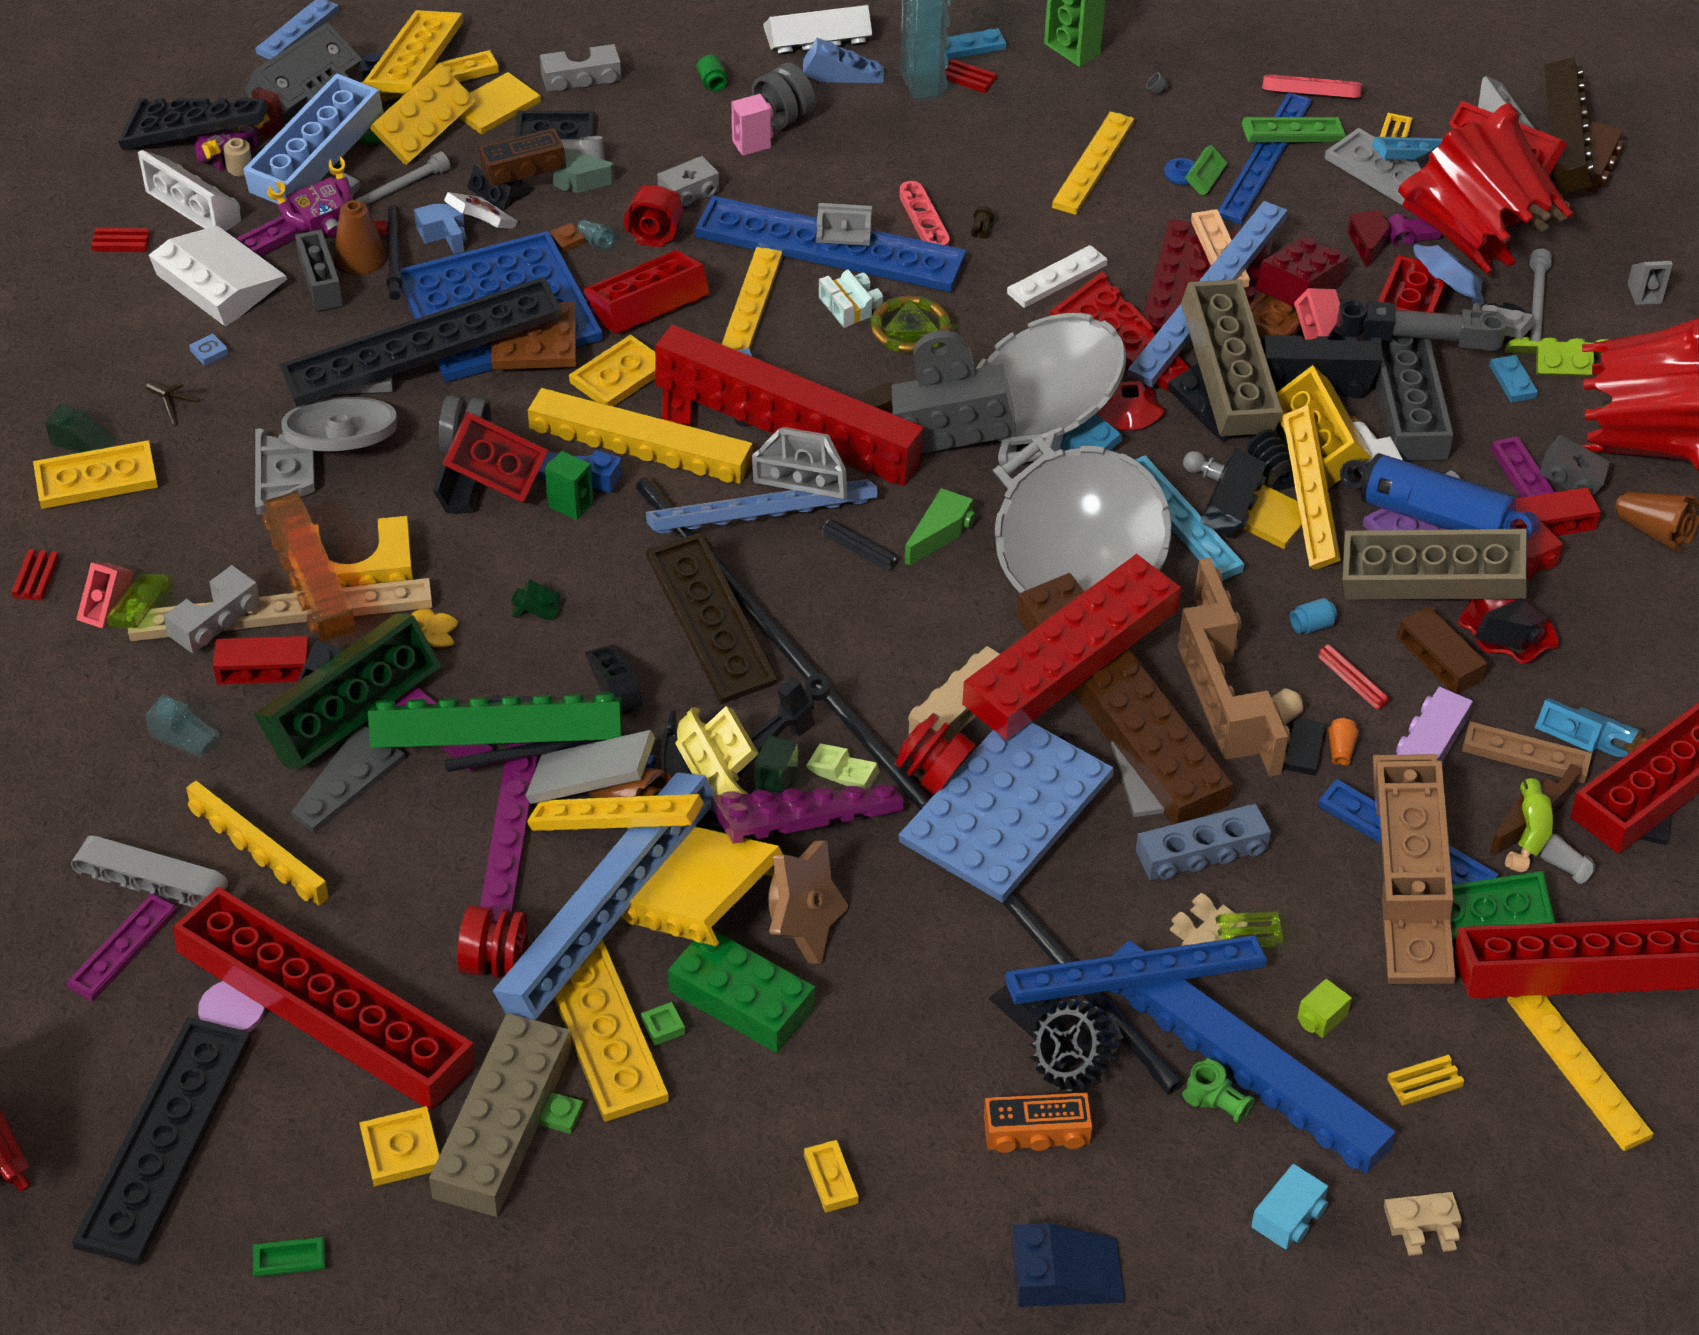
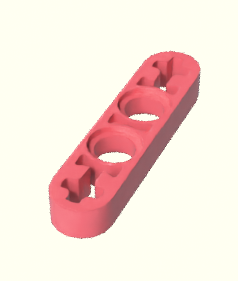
M1269 74L1263 75L1262 89L1359 98L1361 97L1363 84L1354 81Z
M907 181L901 184L900 200L921 240L949 246V235L923 186L916 181ZM916 208H923V209H925L926 211L918 212V211H915L914 209H916ZM930 224V225H933V226H935V227H934V228H924L923 225Z

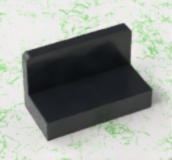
M442 465L433 491L446 513L459 514L474 511L482 484Z

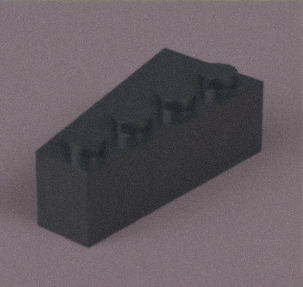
M1265 335L1261 342L1273 381L1288 384L1313 365L1330 380L1338 395L1365 398L1383 361L1381 337H1371L1370 341H1357V337H1345V340H1328V336H1317V338L1312 340H1303L1302 336Z

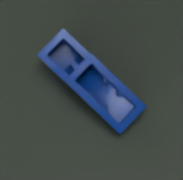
M595 450L593 455L575 456L591 464L592 488L611 493L623 475L622 458ZM547 452L536 477L546 479L545 467L558 454Z

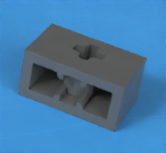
M1559 435L1546 450L1539 474L1567 490L1588 487L1592 496H1594L1604 485L1610 461Z

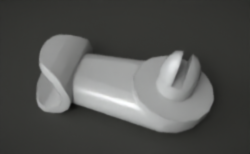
M1552 833L1539 853V856L1544 861L1572 874L1573 880L1580 884L1586 882L1596 868L1595 863L1588 855L1583 857L1568 845L1561 836Z

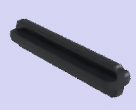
M827 520L823 524L822 534L887 571L892 570L897 565V556L833 520Z

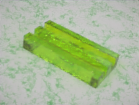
M1278 911L1220 914L1215 917L1216 924H1220L1218 936H1222V940L1231 939V936L1274 933V936L1257 937L1261 947L1284 943ZM1272 921V925L1270 926H1249L1229 928L1228 924L1240 922Z

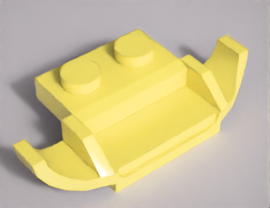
M726 706L705 724L701 722L698 716L701 714L700 709L696 707L691 708L678 724V740L675 742L691 773L705 775L715 795H721L727 791L737 792L740 795L748 794L736 783L739 779L737 773L759 753L733 709Z

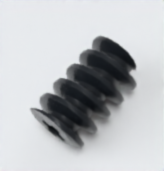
M1267 429L1259 432L1249 442L1248 454L1267 463L1262 475L1266 476L1265 481L1268 487L1276 491L1292 488L1295 486L1287 447L1275 430Z

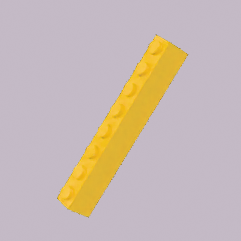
M544 388L540 389L528 409L529 428L534 429L540 434H553L567 441L575 440L586 443L590 447H602L613 450L620 455L628 454L639 457L643 461L662 463L673 469L689 470L699 476L708 475L719 478L726 483L734 482L741 484L752 464L753 446L751 442Z

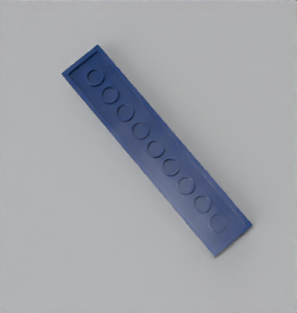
M716 196L711 197L695 228V237L754 250L756 247L782 251V256L860 273L864 272L869 275L948 292L952 291L966 259L965 249L871 230L870 246L816 243L817 218Z

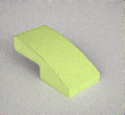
M821 743L807 763L808 770L816 775L846 786H858L863 789H870L880 772L877 762L851 758L847 748Z

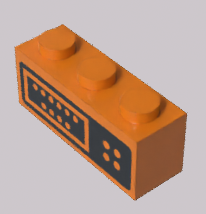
M1087 1093L985 1098L984 1122L988 1150L996 1149L998 1152L1008 1153L1016 1148H1031L1035 1151H1043L1051 1146H1065L1068 1149H1078L1090 1144L1092 1123Z

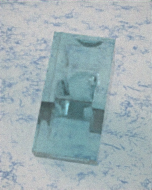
M164 694L159 697L145 714L151 738L200 758L204 757L219 738V732L198 719L190 710L189 704Z

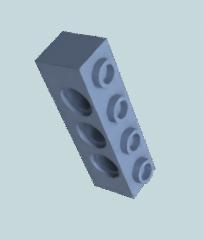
M1255 803L1138 833L1136 853L1149 880L1157 878L1166 880L1172 878L1176 873L1187 870L1197 872L1210 864L1218 862L1220 864H1227L1235 858L1245 855L1258 856L1265 850H1268L1271 831Z

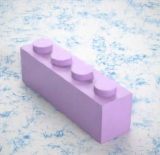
M1438 687L1433 697H1426L1421 708L1422 715L1413 718L1408 731L1410 733L1409 736H1402L1396 749L1397 755L1437 754V761L1443 762L1469 719L1473 701Z

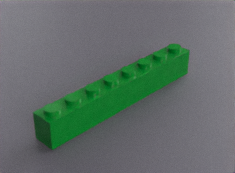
M604 692L596 693L595 698L584 699L583 694H566L564 699L552 700L551 695L532 696L533 700L520 701V696L501 697V702H489L488 697L470 698V703H458L457 698L439 699V704H426L425 699L408 700L407 705H395L393 700L377 701L376 706H372L368 710L370 748L608 740L623 736L622 698L614 697V693Z

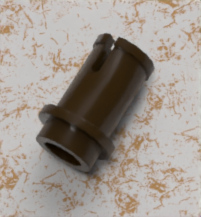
M980 206L973 214L975 220L971 229V235L977 238L978 231L980 230L979 238L986 239L990 223L994 220V213L990 207Z

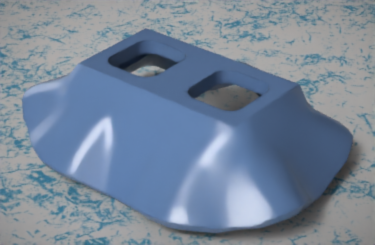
M1414 244L1413 251L1415 256L1427 267L1432 276L1442 279L1455 291L1469 296L1472 299V305L1475 303L1484 304L1481 292L1483 280L1441 246Z

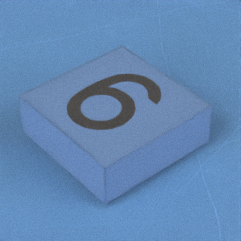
M214 334L189 345L190 351L204 366L229 355L228 348Z

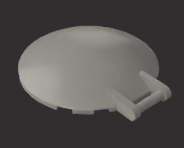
M1064 313L1044 317L1028 323L1029 328L1015 336L1011 332L994 346L996 350L988 359L983 358L976 369L1004 364L1014 405L1017 436L997 439V441L1002 442L998 454V461L1001 467L1020 452H1016L1018 445L1031 443V439L1037 434L1044 439L1054 452L1060 450L1063 434L1090 419L1112 397L1125 371L1126 351L1121 337L1111 324L1105 320L1103 322L1095 320L1092 315L1082 313ZM1039 451L1026 462L1035 461L1043 454Z
M1037 434L1031 439L1032 442L1002 467L998 465L992 470L1007 488L1004 495L1005 499L999 513H997L995 522L997 556L1006 577L1019 593L1067 573H1071L1082 589L1086 591L1136 553L1156 569L1161 570L1171 541V515L1165 495L1158 482L1144 466L1133 458L1098 446H1080V448L1065 451L1061 449L1054 452L1044 439ZM1040 451L1043 454L1016 477L1011 479L1009 475Z

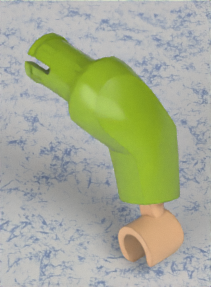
M1534 778L1525 780L1528 789L1523 782L1520 785V790L1524 797L1522 811L1527 825L1518 842V845L1523 849L1520 854L1512 851L1509 852L1505 859V866L1517 872H1524L1529 868L1530 854L1537 857L1552 835V802L1548 796L1542 793L1540 782Z

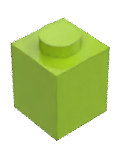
M1325 979L1300 1001L1297 1019L1306 1031L1310 1033L1315 1032L1324 1038L1348 1016L1352 997L1328 979Z

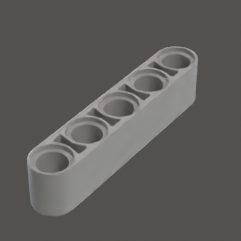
M88 836L71 862L73 870L78 874L83 872L92 875L91 878L108 883L111 881L121 883L120 886L135 891H140V889L149 891L150 894L153 893L166 900L169 898L180 900L178 903L190 907L197 906L217 887L226 890L228 887V880L218 871L98 836Z

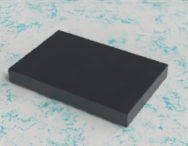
M517 111L515 138L555 128L560 139H580L593 136L595 112Z

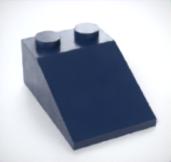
M1051 1223L1013 1224L1011 1245L1018 1307L1122 1303L1125 1301L1117 1238Z

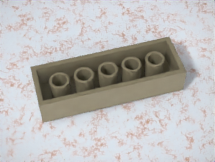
M1242 279L1188 282L1181 305L1220 436L1258 434L1267 429L1275 430L1282 415V409Z
M1527 529L1345 531L1342 579L1345 599H1526Z
M506 1013L429 1177L432 1199L498 1217L539 1126V1117L550 1093L554 1092L572 1052L569 1029Z

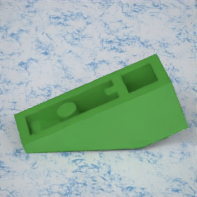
M941 488L905 545V564L911 565L960 537L965 528L970 529L976 513L972 511L973 499Z

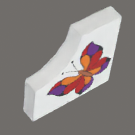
M448 192L444 201L459 212L479 218L497 228L512 229L517 224L516 219L482 197Z

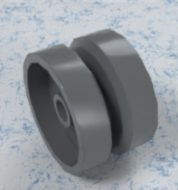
M786 62L771 72L758 77L752 84V96L761 94L766 103H770L773 109L771 125L781 130L796 120L809 115L815 108V94L808 77L799 67L792 63Z
M446 396L442 405L439 422V451L442 457H445L466 412H470L492 423V410L489 399L473 397L467 405L463 396Z

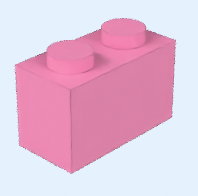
M761 94L732 101V141L742 156L771 148V138H773L771 118H773V109L770 103H766Z

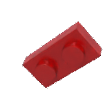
M663 389L662 419L691 427V400Z

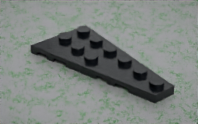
M139 98L118 143L122 150L130 148L139 149L149 144H163L174 139L184 140L190 136L199 134L209 135L214 131L233 130L244 125L254 126L263 122L269 106L265 98H240L235 102H228L227 98H219L217 102H210L208 98H177L172 102H166L164 98H156L155 102H148L146 98Z

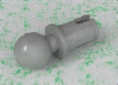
M1198 451L1187 453L1183 459V466L1188 472L1198 473L1202 471L1204 472V479L1209 477L1217 481L1225 465L1215 462L1213 457L1209 461H1205L1203 454Z

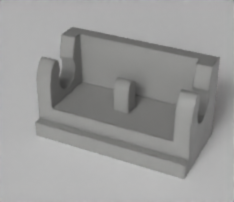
M819 203L816 243L870 246L872 206Z

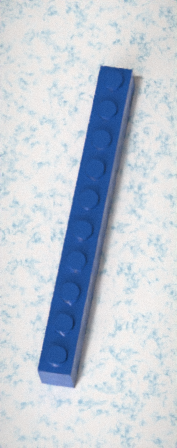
M1129 940L1112 956L1143 952L1144 950ZM1186 980L1109 990L1111 993H1119L1129 1000L1131 1006L1137 1012H1145L1155 1019L1156 1024L1163 1031L1173 1032L1181 1038L1182 1043L1189 1050H1197L1205 1057L1221 1063L1226 1072L1234 1077L1235 1082L1241 1088L1251 1089L1261 1097L1262 1102L1271 1109L1277 1108L1285 1114L1293 1126L1298 1129L1304 1128L1314 1135L1318 1144L1323 1148H1331L1342 1156L1344 1162L1353 1169L1359 1168L1367 1174L1392 1148L1396 1131Z

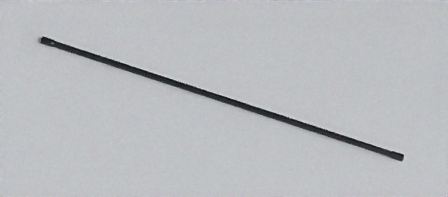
M643 477L637 482L636 489L656 510L674 508L649 477ZM685 527L674 528L681 538L696 534L693 529ZM712 551L737 602L806 680L813 674H821ZM823 685L814 686V690L821 689ZM831 686V692L824 701L921 810L931 798L912 776L906 774L907 771L904 767L899 769L894 765L896 758ZM1012 892L1002 904L1055 964L1075 962L1019 897ZM1102 992L1082 994L1094 1007L1101 1008L1104 1011L1103 1015L1110 1019L1115 1018L1123 1035L1122 1040L1145 1065L1150 1075L1168 1095L1183 1086V1080L1165 1060L1156 1054Z

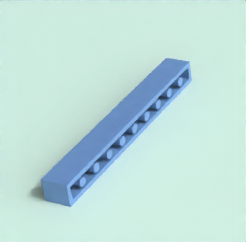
M676 773L657 795L699 794L704 805L692 825L629 828L494 988L493 992L505 1013L532 1020L538 1018L631 905L630 901L711 808V796H715L705 775Z

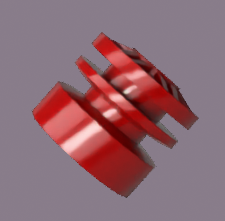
M934 712L927 719L919 723L902 744L898 758L894 763L895 766L901 769L911 759L914 763L906 773L908 776H912L920 768L924 769L926 772L920 785L933 795L943 788L948 779L964 763L976 746L974 742L961 732L956 734L950 741L945 739L944 737L950 726L948 722H945L937 732L933 730V727L940 718Z
M469 905L464 913L458 940L457 965L460 974L483 976L489 962H491L494 978L500 979L503 976L504 970L506 975L528 949L527 913L516 911L512 917L510 910L504 909L501 911L497 923H495L492 907Z

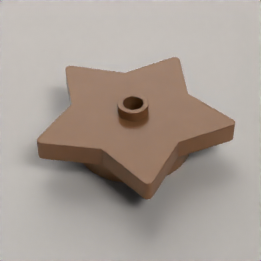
M826 840L814 841L799 858L789 855H774L775 873L769 889V910L772 919L769 933L794 939L807 962L811 964L822 963L829 927L848 909L847 902L831 880Z

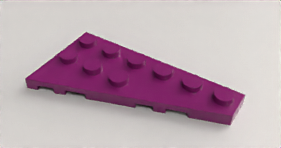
M883 784L870 789H863L858 786H847L844 790L819 787L815 788L814 791L804 792L798 789H786L782 793L756 790L752 794L742 795L737 792L727 791L721 795L711 796V808L732 843L736 844L743 842V836L751 834L755 835L757 839L769 837V832L772 830L792 833L829 825V819L840 818L842 822L854 820V814L861 813L862 815L873 817L903 811V798L895 787Z

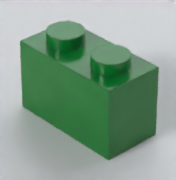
M561 451L545 467L548 507L578 520L593 504L591 464Z

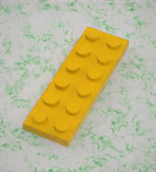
M415 10L363 81L364 84L379 89L380 94L393 92L405 95L428 74L463 24V14Z
M601 940L556 994L554 1000L566 1029L570 1030L571 1042L603 1121L607 1122L669 1102V1097L604 941Z

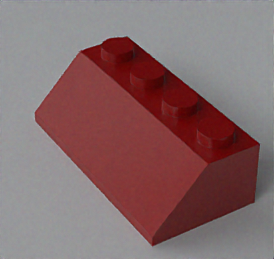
M678 250L584 288V293L602 325L616 334L628 332L635 325L651 322L656 316L663 313H672L677 310V307L687 303H695L701 297L710 294L703 264Z

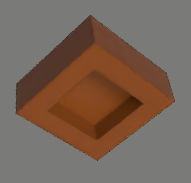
M572 223L549 232L557 248L562 253L585 244V237Z

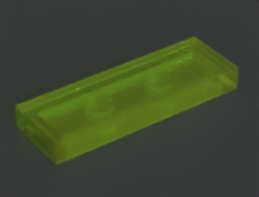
M140 573L107 616L108 627L137 628L169 586L168 575Z

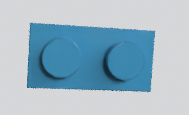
M1517 355L1490 360L1489 366L1510 402L1537 398L1538 391Z

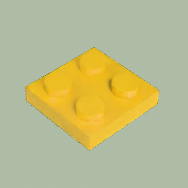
M427 1106L359 1122L374 1187L432 1173L439 1158V1152Z

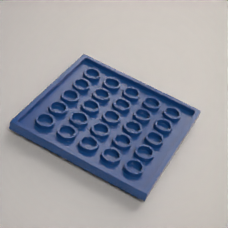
M549 231L400 269V273L403 276V286L400 290L414 319L545 277L557 302H575L576 347L603 340L602 331ZM492 342L435 360L444 382L492 370Z

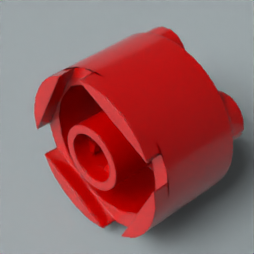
M642 186L634 195L624 216V227L629 234L630 232L635 237L634 241L638 244L663 247L664 244L674 238L683 219L684 210L680 201V195L674 190L661 186Z

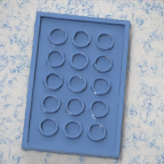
M1032 722L1008 740H1005L992 730L948 779L943 788L936 792L900 832L899 842L1003 903L1113 776V767Z

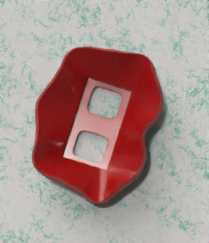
M1120 381L1112 397L1096 414L1114 429L1128 431L1141 430L1148 427L1162 416L1164 409L1158 405L1152 387L1143 384L1142 381ZM1122 389H1137L1139 396L1125 398L1122 396Z
M1472 599L1461 613L1458 624L1462 628L1470 630L1475 636L1485 613L1517 599ZM1549 619L1543 628L1545 633L1542 639L1535 645H1529L1520 654L1515 653L1506 646L1480 641L1476 638L1484 652L1504 653L1522 664L1535 659L1544 650L1555 649L1559 645L1558 635Z

